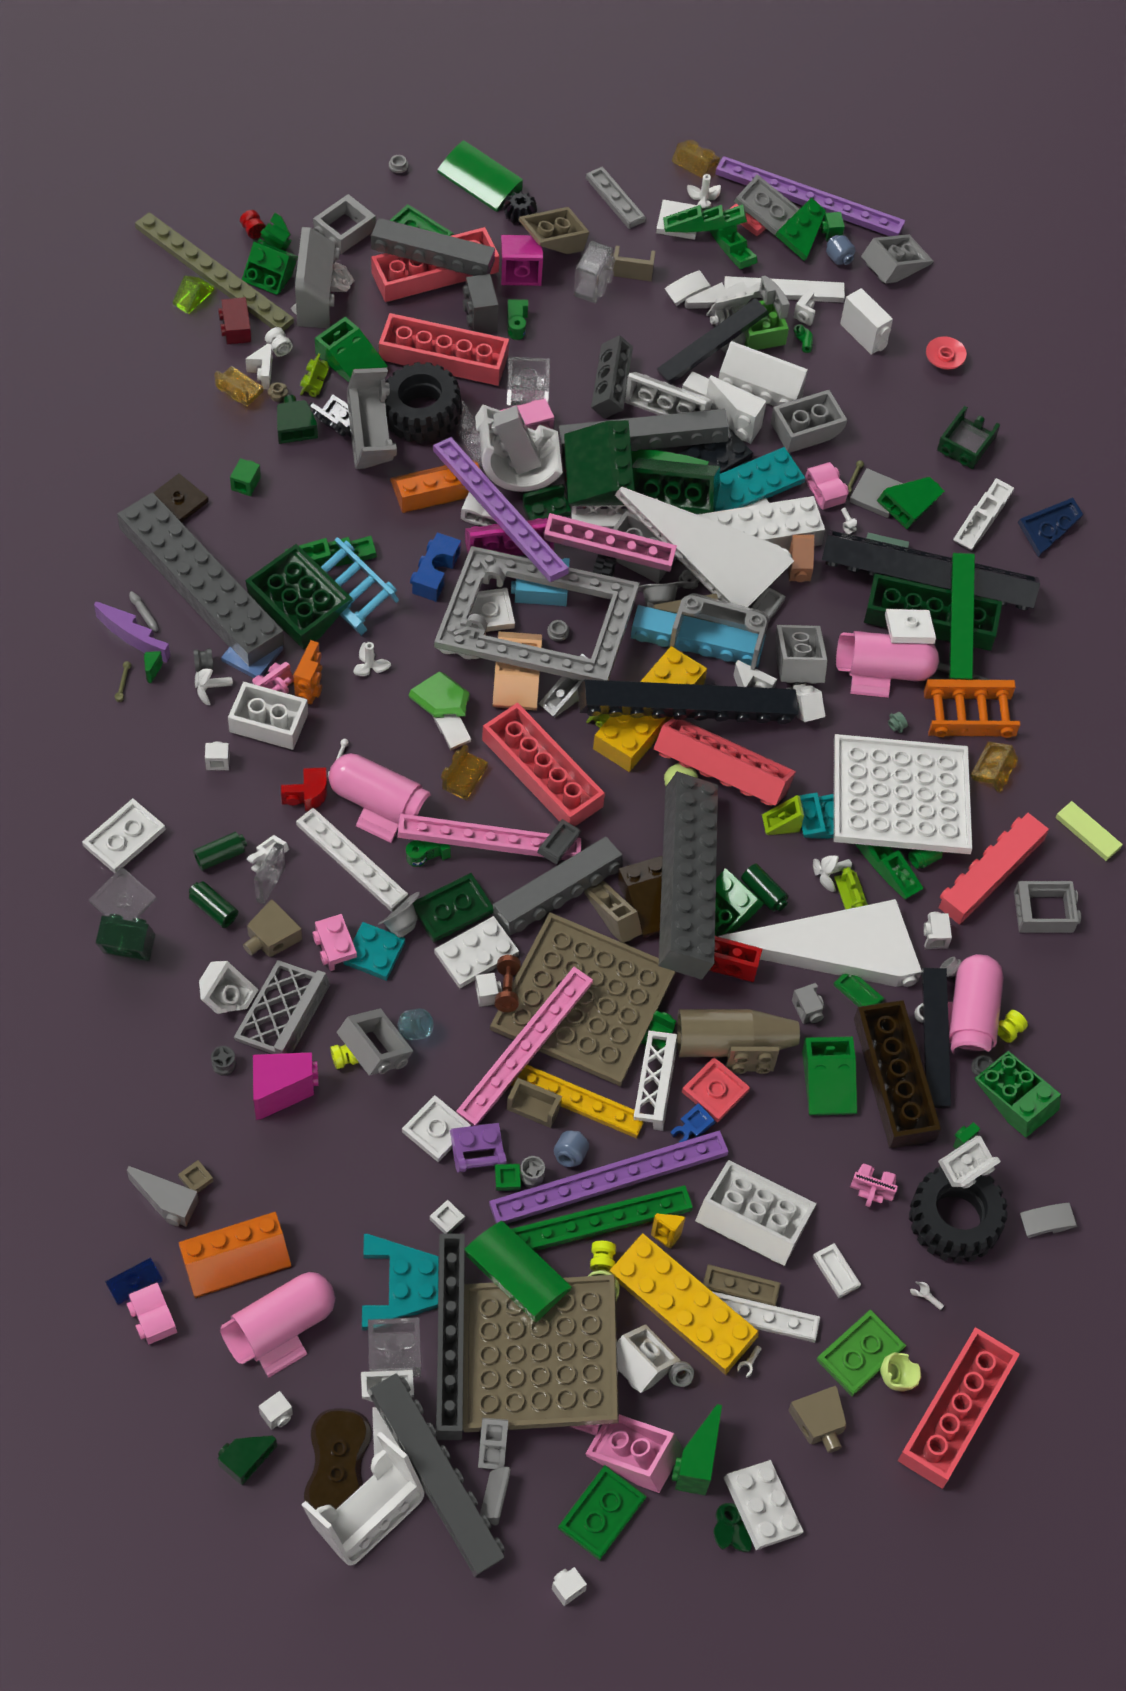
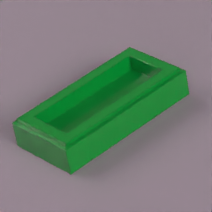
M843 974L833 984L858 1007L880 1004L884 1001V997L858 976L851 975L849 977V974Z

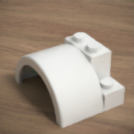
M486 405L481 406L475 416L476 430L480 432L482 466L485 474L493 483L507 490L528 492L544 488L560 477L563 471L558 431L539 425L536 430L528 428L540 454L541 466L518 475L515 468L510 467L507 460L509 455L507 451H502L499 443L501 439L499 435L495 436L491 426L494 423L493 414L500 412V410Z

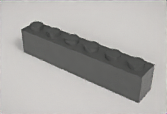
M378 218L371 234L372 250L473 276L490 274L495 262L494 247Z
M604 837L494 903V917L510 936L516 932H521L527 925L536 920H541L550 911L558 909L570 899L580 896L584 890L591 886H596L606 877L618 873L619 868L623 867L622 853L607 837Z

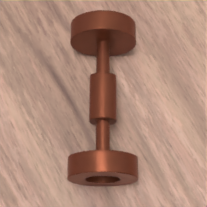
M513 955L501 956L497 961V970L504 977L503 991L496 995L495 1007L502 1012H513L519 1006L518 995L511 991L513 976L519 972L521 962L519 958Z

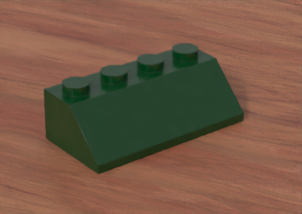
M637 458L632 465L635 492L694 514L715 512L720 487V466Z

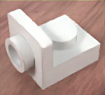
M807 289L796 304L793 318L811 326L815 315V310L813 309L815 292Z

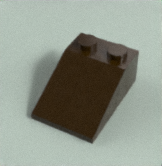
M662 856L619 868L618 885L626 902L638 912L643 938L660 933Z

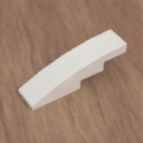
M742 281L725 289L721 282L687 298L684 306L686 309L711 308L716 299L723 296L732 298L741 292H746L747 294L754 293L752 297L754 298L761 295L759 291L761 282L747 288L745 282Z
M996 478L989 490L984 493L977 506H974L953 541L972 551L1014 492V487Z

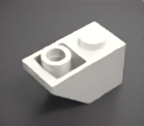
M797 682L793 684V687L786 688L796 689L797 718L807 722L825 717L822 691L806 682Z

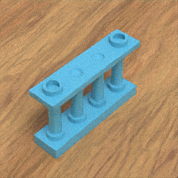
M337 537L335 542L340 550L323 564L321 568L328 573L347 555L354 563L335 580L340 587L359 569L368 575L349 594L353 601L340 614L362 636L367 631L363 624L365 618L388 596L395 603L399 601L395 594L397 589L389 581L385 583L353 552L355 549L348 541L343 543ZM375 582L382 591L359 612L353 613L350 610L351 604Z

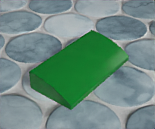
M464 140L450 152L437 171L443 177L496 212L504 206L507 196H511L513 192L519 194L523 187L522 178Z
M502 1220L487 1229L464 1248L466 1256L535 1323L572 1289L571 1285Z

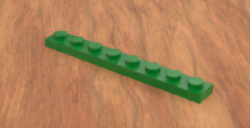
M686 1185L512 1228L511 1230L530 1248L536 1251L654 1221L657 1213L679 1215L691 1212L693 1207Z

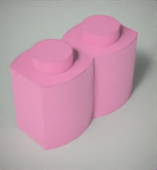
M830 462L808 468L805 475L806 483L812 493H814L815 499L822 510L844 504L849 494L847 485L839 479L838 469Z
M158 1283L129 1294L131 1302L126 1304L131 1317L137 1316L140 1323L135 1326L141 1340L146 1338L149 1345L177 1333L175 1323Z

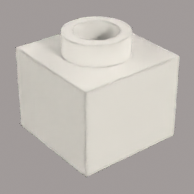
M218 741L206 743V770H229V744Z
M495 973L476 975L475 987L479 1007L495 1005L496 995L502 992L501 982L496 981Z
M280 1391L258 1406L261 1417L271 1430L277 1426L280 1428L286 1425L291 1419L290 1416L293 1415L292 1406Z
M575 1567L569 1571L563 1569L553 1578L555 1581L552 1584V1590L563 1606H566L586 1591L587 1584Z

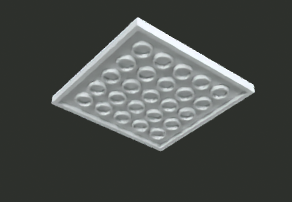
M835 734L834 842L971 854L972 830L968 746Z

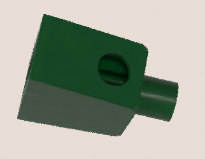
M294 395L285 396L283 399L284 403L277 405L278 443L283 444L318 438L317 422L311 413L312 411L307 401H296Z

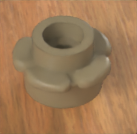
M276 382L269 386L267 393L273 401L281 402L287 396L288 390L285 384Z

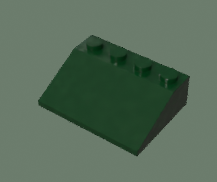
M629 420L605 421L565 433L568 506L624 505L615 494L621 487L634 491Z
M297 544L290 547L245 580L248 594L303 650L307 648L310 640L316 641L353 601L352 597Z

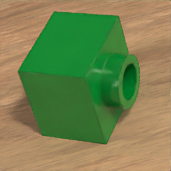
M841 212L825 213L824 221L821 222V232L825 234L826 241H829L835 235H843L845 226Z

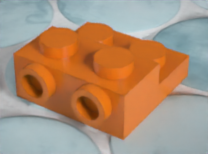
M310 640L293 675L295 696L307 699L308 704L311 705L315 697L318 698L322 691V685H320L322 675L320 660L322 653L319 652V643Z

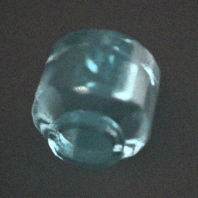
M417 1008L404 1011L400 1015L398 1028L402 1037L406 1040H420L427 1038L432 1033L434 1022L427 1010Z

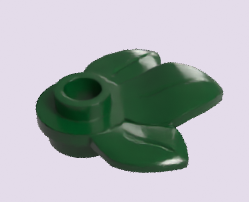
M733 1503L720 1505L715 1514L717 1524L713 1529L715 1542L722 1550L731 1544L732 1547L739 1551L749 1552L752 1541L736 1505ZM724 1514L729 1515L731 1520H728Z

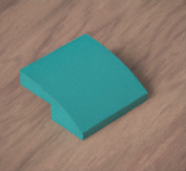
M817 792L800 795L804 813L801 826L803 836L805 838L817 839L834 838V794L819 797Z

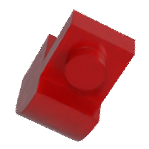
M326 767L303 768L304 784L281 785L282 804L292 806L305 804V811L318 808L327 796Z

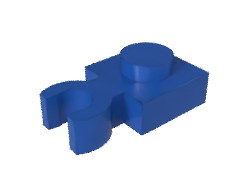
M698 1103L681 1118V1122L684 1125L675 1127L671 1131V1136L674 1138L679 1133L683 1134L684 1138L679 1143L689 1140L692 1134L695 1137H700L715 1124V1120Z

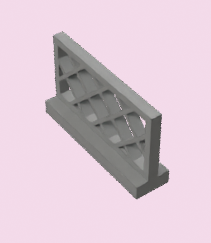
M277 960L234 1036L235 1041L271 1054L293 1053L330 986L327 974L319 970L314 973ZM281 969L290 972V977L280 981L277 980V975ZM305 977L311 979L308 985L298 988L297 980ZM294 982L296 990L283 994L280 987ZM278 988L280 996L267 1000L266 994L268 991ZM299 995L300 1000L298 1004L288 1007L285 1000ZM283 1001L285 1009L272 1014L269 1006ZM267 1007L270 1015L256 1020V1012ZM288 1014L289 1020L287 1024L277 1027L274 1019ZM272 1020L274 1029L261 1033L258 1025ZM256 1027L258 1035L250 1038L243 1036L246 1030ZM277 1034L278 1040L274 1047L265 1044L264 1038Z

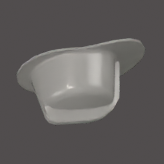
M688 582L646 584L639 586V591L643 592L646 607L653 608L655 604L675 601L677 588L686 586Z
M416 892L405 899L378 925L383 923L397 937H403L415 928L417 921L413 902L419 897L420 892Z

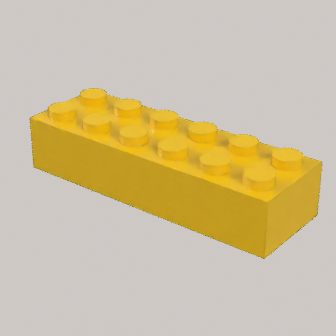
M671 646L640 682L704 685L707 668ZM630 715L610 716L594 735L593 749L630 772L655 743L662 726L673 717L654 719L652 716L632 718Z
M643 1233L610 1269V1273L617 1278L619 1284L725 1375L758 1338L757 1329Z

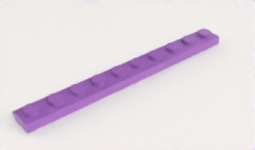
M725 156L722 157L716 168V175L744 185H748L758 174L789 201L804 205L812 197L826 210L825 213L841 212L843 220L887 236L900 235L905 224L903 219Z
M452 437L433 445V452L549 582L569 573L567 565Z
M719 1130L489 1201V1206L495 1223L502 1220L505 1224L725 1157L728 1156L729 1151Z

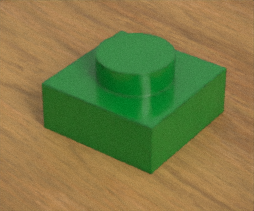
M974 1122L968 1127H961L955 1134L956 1140L953 1147L957 1149L977 1136L980 1128Z
M520 1164L495 1165L496 1191H520Z

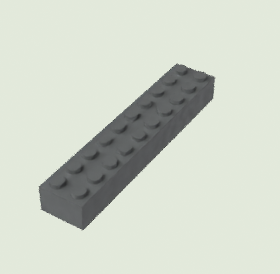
M153 492L117 513L120 530L248 666L280 646H284L283 630Z
M677 771L665 787L658 966L703 979L714 965L718 785Z

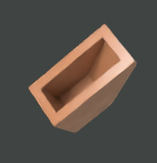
M792 535L789 552L794 562L788 567L789 581H811L814 563V535Z

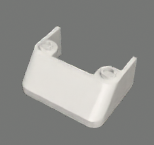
M379 1432L377 1437L383 1450L372 1459L371 1471L373 1476L335 1510L331 1505H324L315 1510L306 1501L301 1504L314 1528L347 1565H354L359 1562L421 1503L424 1497V1489L408 1455L382 1432Z

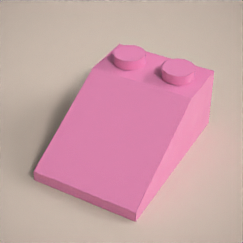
M619 1414V1423L602 1424L585 1454L603 1466L606 1465L612 1471L632 1483L660 1493L674 1468L676 1457H680L683 1448L674 1433Z

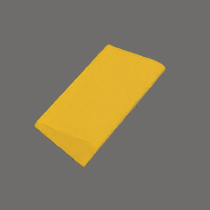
M657 1213L654 1217L651 1236L666 1247L672 1248L682 1234L685 1217Z

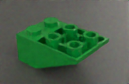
M347 317L342 318L315 337V354L318 355L319 353V358L327 361L328 365L348 382H350L353 369L388 368L360 328Z
M726 868L716 878L715 936L735 932L764 904L742 881Z
M853 1036L805 1038L802 1056L809 1116L857 1114L856 1057Z
M1009 1051L975 1077L976 1083L1005 1120L1025 1138L1059 1111L1061 1094Z

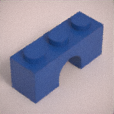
M438 532L433 540L430 539L427 545V553L425 556H421L418 564L419 569L417 572H413L410 579L412 594L437 602L445 586V573L436 570V568H454L461 554V540Z

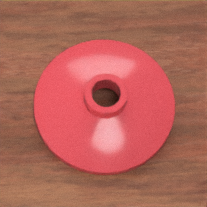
M937 337L931 340L926 348L928 360L934 366L941 369L950 370L958 368L965 362L967 356L964 345L951 337Z

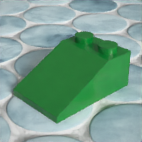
M717 1404L683 1449L681 1458L676 1457L671 1479L676 1481L675 1490L706 1496L711 1481L722 1405Z

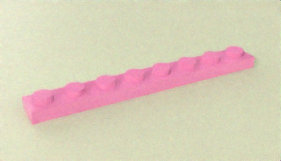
M400 814L397 838L544 857L537 852L550 834ZM577 838L561 860H568L581 852V838Z
M573 967L465 1099L456 1113L472 1126L479 1125L593 984V979L576 967Z

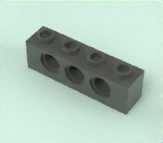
M621 335L601 344L591 408L604 419L622 411L624 408L633 346Z

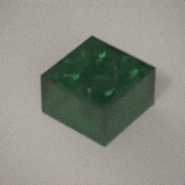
M109 914V917H101L96 944L103 953L150 961L156 934L151 926L146 924V920L140 918H133L132 921L124 920V917L118 914Z

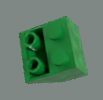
M253 242L242 280L279 295L293 275L298 256L264 242Z

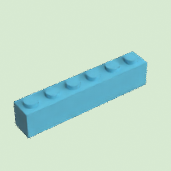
M638 605L632 625L631 638L640 642L670 647L672 628L677 614ZM684 616L674 648L683 652L697 653L705 657L719 658L727 662H737L739 660L751 666L759 634ZM763 641V644H762V647H761V651H760V654H759V657H758V661H757V664H756V667H757V668H758V666H759V662H760V658H761V654H762V650H763L764 641Z

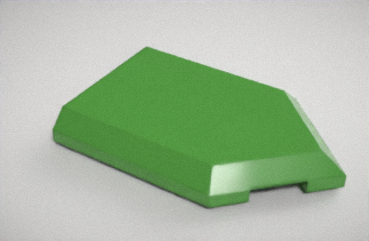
M438 672L412 688L408 696L433 717H444V714L465 716L470 693L445 673Z

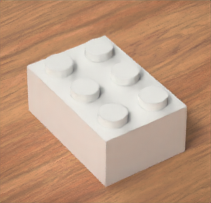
M243 681L228 716L229 732L294 750L308 716L307 699Z

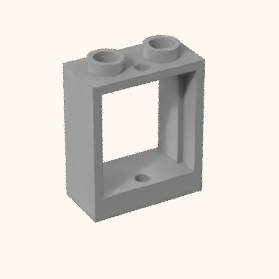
M348 194L314 217L313 229L335 242L336 247L340 248V254H342L373 232L376 225V216ZM346 214L357 224L340 235L329 224Z
M1018 881L1014 891L1019 933H1074L1077 924L1081 922V912L1076 907L1078 892L1074 890L1073 881ZM1030 897H1063L1066 919H1032Z
M381 1008L348 1016L336 1032L369 1076L377 1073L383 1074L395 1068H403L408 1063V1058L413 1052L412 1048ZM373 1032L388 1053L381 1054L365 1033Z

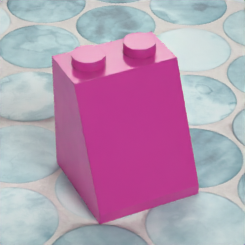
M501 235V285L541 286L543 268L542 246H539L531 235Z
M312 1052L253 1055V1101L256 1120L263 1119L314 1095V1086H319L318 1064L317 1061H313Z

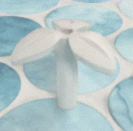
M709 174L703 175L701 190L698 187L687 185L690 197L694 200H700L697 205H701L705 209L712 206L709 200H715L721 192V185L709 188L711 179Z
M364 642L359 650V659L365 664H357L353 672L358 676H367L370 674V668H372L376 673L387 670L391 663L384 659L375 661L374 644Z
M202 669L196 672L195 688L198 687L197 693L202 702L206 705H211L205 692L206 689L232 686L233 681L231 677L210 679L213 672L212 669Z
M827 856L821 860V863L818 859H813L815 876L820 874V883L827 890L835 892V885L829 876L847 867L851 868L852 862L849 859L838 862V856Z

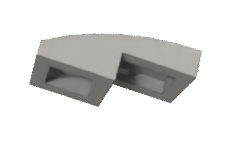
M762 276L759 291L765 305L774 304L779 319L787 318L790 303L786 295L774 281L767 276Z
M1070 1203L1055 1204L1020 1213L1028 1238L1051 1231L1055 1234L1077 1227Z
M482 1417L478 1468L498 1469L504 1467L508 1420Z

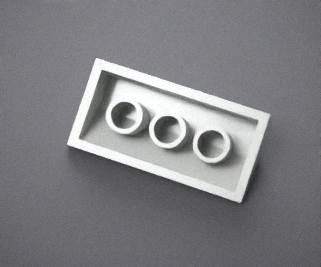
M731 341L720 370L719 379L766 400V404L778 406L802 398L808 369Z
M637 372L629 373L625 398V403L657 415L711 410L712 400L705 396H700L686 389H681Z

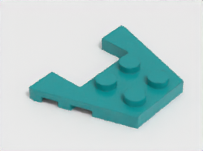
M364 1234L363 1258L390 1259L389 1305H362V1330H369L371 1327L382 1323L385 1325L401 1317H410L438 1308L439 1256L370 1234Z

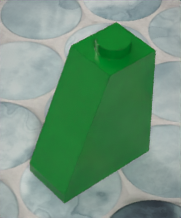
M926 477L888 487L876 501L908 529L940 498L944 490L931 477Z

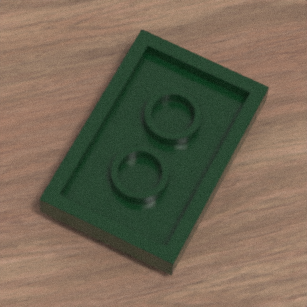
M472 873L413 902L417 918L433 943L494 913L493 905Z

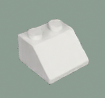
M646 1324L622 1335L617 1341V1370L627 1378L631 1387L640 1393L653 1387L669 1372L670 1367L674 1363L681 1361Z

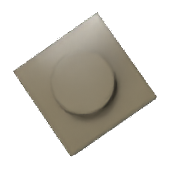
M199 1160L178 1174L182 1183L187 1188L197 1191V1193L213 1182V1177Z

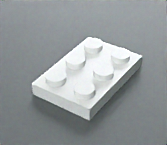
M132 798L83 840L82 844L83 847L116 874L166 829L162 822Z
M493 916L435 948L434 953L460 989L476 980V975L487 974L497 968V961L501 956L513 955L517 957L519 950Z
M771 1460L728 1473L724 1477L756 1550L800 1536L803 1533V1529Z

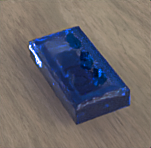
M150 1257L105 1281L116 1304L119 1305L130 1299L129 1294L152 1284L160 1283L163 1279Z

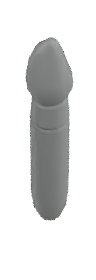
M131 591L129 594L131 602L136 606L148 627L152 631L157 632L158 625L141 601L140 596Z

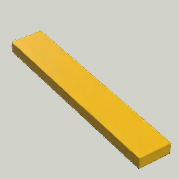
M526 1065L517 1076V1078L561 1095V1107L636 1139L645 1122L634 1120V1109L530 1065ZM517 1078L513 1081L511 1086H514Z

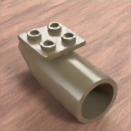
M752 1009L678 1010V1056L728 1057L726 1067L736 1074H742L746 1071H755L759 1074L773 1072L779 1050L799 1045L800 1026L799 1022Z

